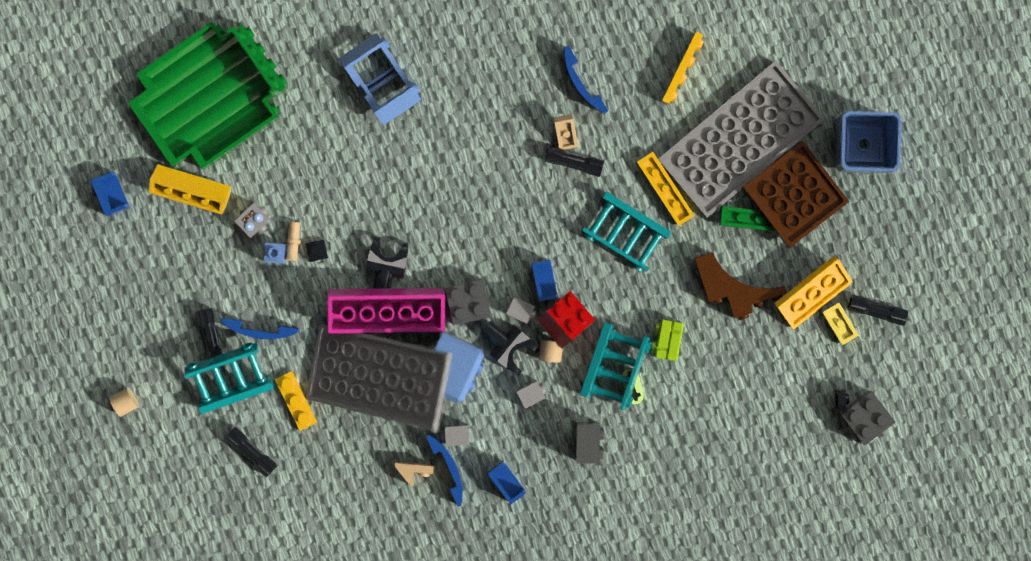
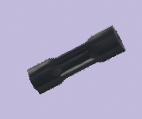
M549 145L545 157V162L580 170L600 177L604 165V160L586 157Z
M856 295L851 296L848 305V311L880 318L901 326L905 325L908 317V310L874 302Z
M212 308L195 311L204 342L206 359L223 354L219 344Z
M234 427L224 438L266 478L278 466L270 457L265 455L247 439L246 435L237 427Z

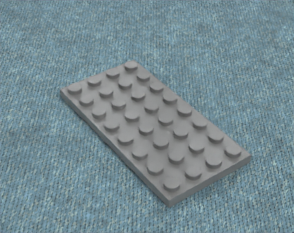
M774 61L658 158V160L703 215L708 218L738 193L745 184L763 172L825 119L778 62Z
M320 324L305 399L430 431H437L452 353L365 333H328V325Z

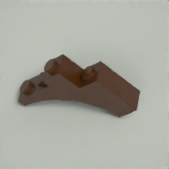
M713 252L693 258L707 302H712L714 305L723 302V298L726 297L732 317L738 318V321L749 318V314L753 313L752 304L754 307L764 305L765 300L772 298V301H777L783 297V294L787 293L785 286L768 289L755 288L737 281L720 266Z

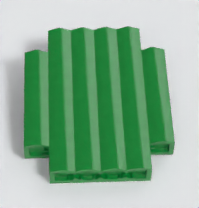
M210 22L136 73L147 90L128 102V104L172 167L177 166L192 155L201 169L205 170L279 118L277 115L280 112L274 103L270 104L269 101L287 90L285 85L288 82L282 74L278 75L274 69L277 66L271 58L267 60L263 54L266 50L260 42L256 44L253 39L255 34L249 26L246 28L242 24L237 28L232 26L226 30L228 34L223 36L225 31L220 24L215 25V23Z

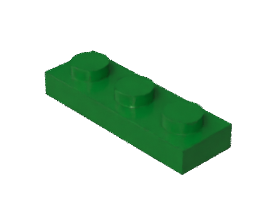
M721 207L719 226L775 232L759 210Z

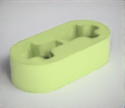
M628 368L624 370L622 375L627 376V372L632 373L633 369ZM638 374L634 387L636 393H640V396L637 397V401L633 399L632 404H639L644 397ZM623 384L624 390L626 391L627 385Z

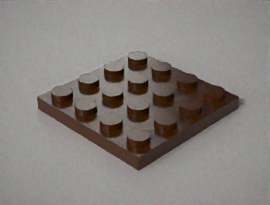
M804 141L800 142L742 187L788 248H791L849 203L848 199Z

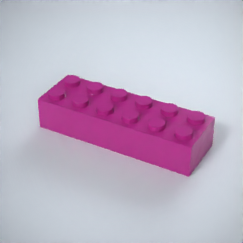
M443 288L327 289L328 333L445 332V293Z

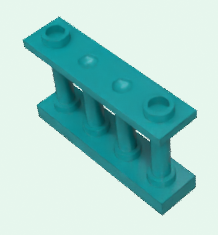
M606 191L602 198L605 200L603 209L589 230L585 227L582 231L585 233L583 236L592 242L596 239L634 263L632 267L641 273L643 270L648 271L649 267L644 264L659 240L663 238L668 239L672 232ZM616 207L621 210V216L606 240L596 235L610 210ZM632 217L637 220V227L623 249L620 250L612 245L627 219L630 220ZM648 227L654 231V236L639 260H636L628 254L642 231Z
M604 322L580 395L591 398V395L597 394L621 403L619 409L626 410L627 407H631L633 401L631 394L645 353H649L652 342H649L651 338L644 336L643 341L617 333L614 330L615 325ZM614 339L640 348L637 358L634 359L610 351V348H608L610 340L613 341ZM610 358L633 366L631 376L627 377L604 369L601 366L603 359ZM603 376L626 384L627 388L624 396L597 387V384H595L597 377Z
M257 342L246 343L241 348L198 363L192 362L184 367L185 378L193 376L202 398L198 403V409L201 414L274 389L271 375H263L255 357V354L259 353ZM245 357L248 358L256 377L254 381L245 382L237 360ZM228 363L238 383L237 387L231 389L226 387L218 368ZM211 370L220 392L210 395L200 373Z

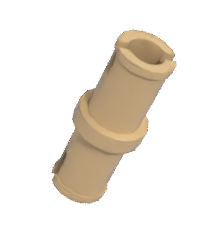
M288 222V237L285 239V243H287L285 260L298 261V244L301 243V240H299L301 223Z

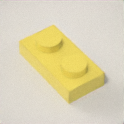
M839 302L822 312L841 345L859 336Z

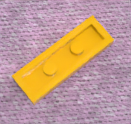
M293 371L276 378L275 381L299 431L317 423Z

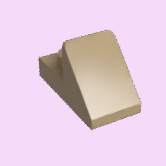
M568 114L553 118L559 148L566 150L578 147L573 115Z
M397 461L395 463V468L411 487H413L414 473H418V476L429 477V474L434 473V465Z

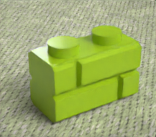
M660 319V323L656 322L654 334H657V340L652 342L651 353H654V357L672 361L678 360L684 323Z

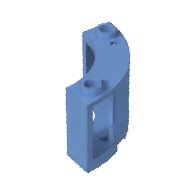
M375 33L338 59L384 126L422 99L418 95L420 89L416 83H410L389 52L388 48L390 45L384 37L381 39ZM381 47L393 66L365 84L353 65ZM400 75L407 88L379 106L371 93Z

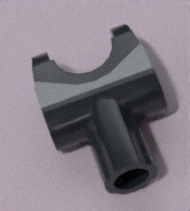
M375 236L369 251L366 271L376 273L373 289L391 288L393 277L404 278L408 259V243L403 242L401 250H399L395 257L387 258L382 254L379 246L381 237Z
M490 321L480 333L496 346L489 355L517 375H520L522 370L513 361L515 350L521 347L532 349L535 353H538L540 350L515 325L506 333L493 321Z

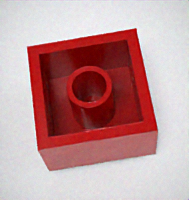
M569 291L544 312L537 321L562 349L583 332L595 319L576 296Z

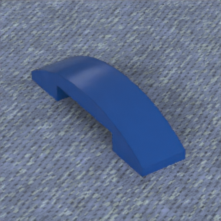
M567 45L564 48L565 65L574 88L591 107L606 114L608 109L600 96L597 95L591 98L573 69V66L578 61Z
M222 318L221 321L231 330L257 339H280L300 332V328L279 326L278 333L242 328L243 320Z
M429 434L426 438L433 453L442 452L456 483L455 486L450 488V491L459 507L462 505L463 486L458 466L445 445Z

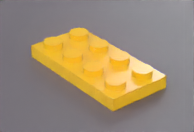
M834 255L774 304L788 325L794 330L853 283L840 260Z

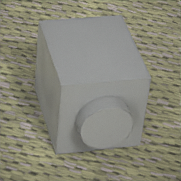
M514 297L506 314L527 324L528 321H533L537 311L534 310V305Z
M537 380L516 391L525 409L545 399L544 394L547 393L543 383L538 384Z
M468 424L445 426V430H441L442 442H446V446L469 445Z

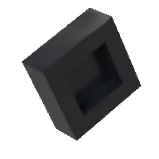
M325 239L305 243L309 262L329 258Z
M835 389L836 409L838 410L846 409V405H849V394L844 389Z

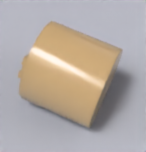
M541 340L538 360L559 363L562 360L563 348L561 349L555 341Z
M128 387L109 397L112 408L120 417L139 407L135 395Z

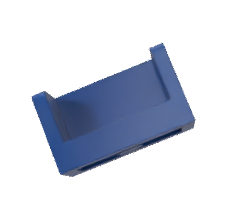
M110 172L91 180L105 216L109 217L130 208L115 172Z
M551 260L532 263L539 301L558 298Z
M504 461L488 471L489 477L510 505L526 494V490Z

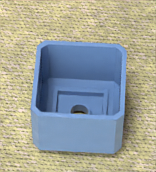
M847 111L841 114L836 119L835 168L839 172L891 173L896 171L900 167L902 118L900 115L893 112ZM861 139H867L869 142V147L866 150L861 149L859 146Z
M445 331L442 333L435 350L452 353L444 398L459 403L464 400L467 392L471 394L476 382L473 381L475 374L480 375L484 366L481 363L484 352L481 347Z

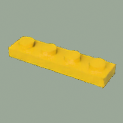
M697 31L694 34L661 101L666 105H669L670 102L674 103L678 95L676 89L678 85H683L687 77L684 73L687 67L691 69L696 59L693 55L696 50L700 51L704 43L701 40L703 34Z
M654 152L636 162L677 226L695 216Z

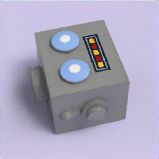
M253 203L235 222L242 233L244 232L247 234V237L253 238L257 233L259 236L268 229L266 225L272 219L270 215L266 214L264 207H259L257 203Z

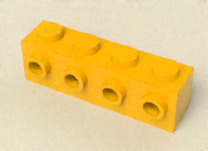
M158 164L149 183V193L221 215L227 206L231 186Z

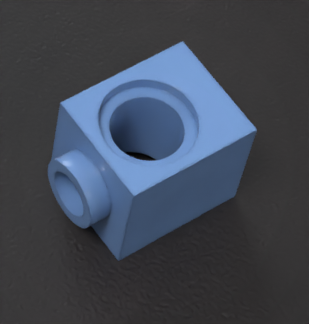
M265 243L264 262L286 263L287 244Z

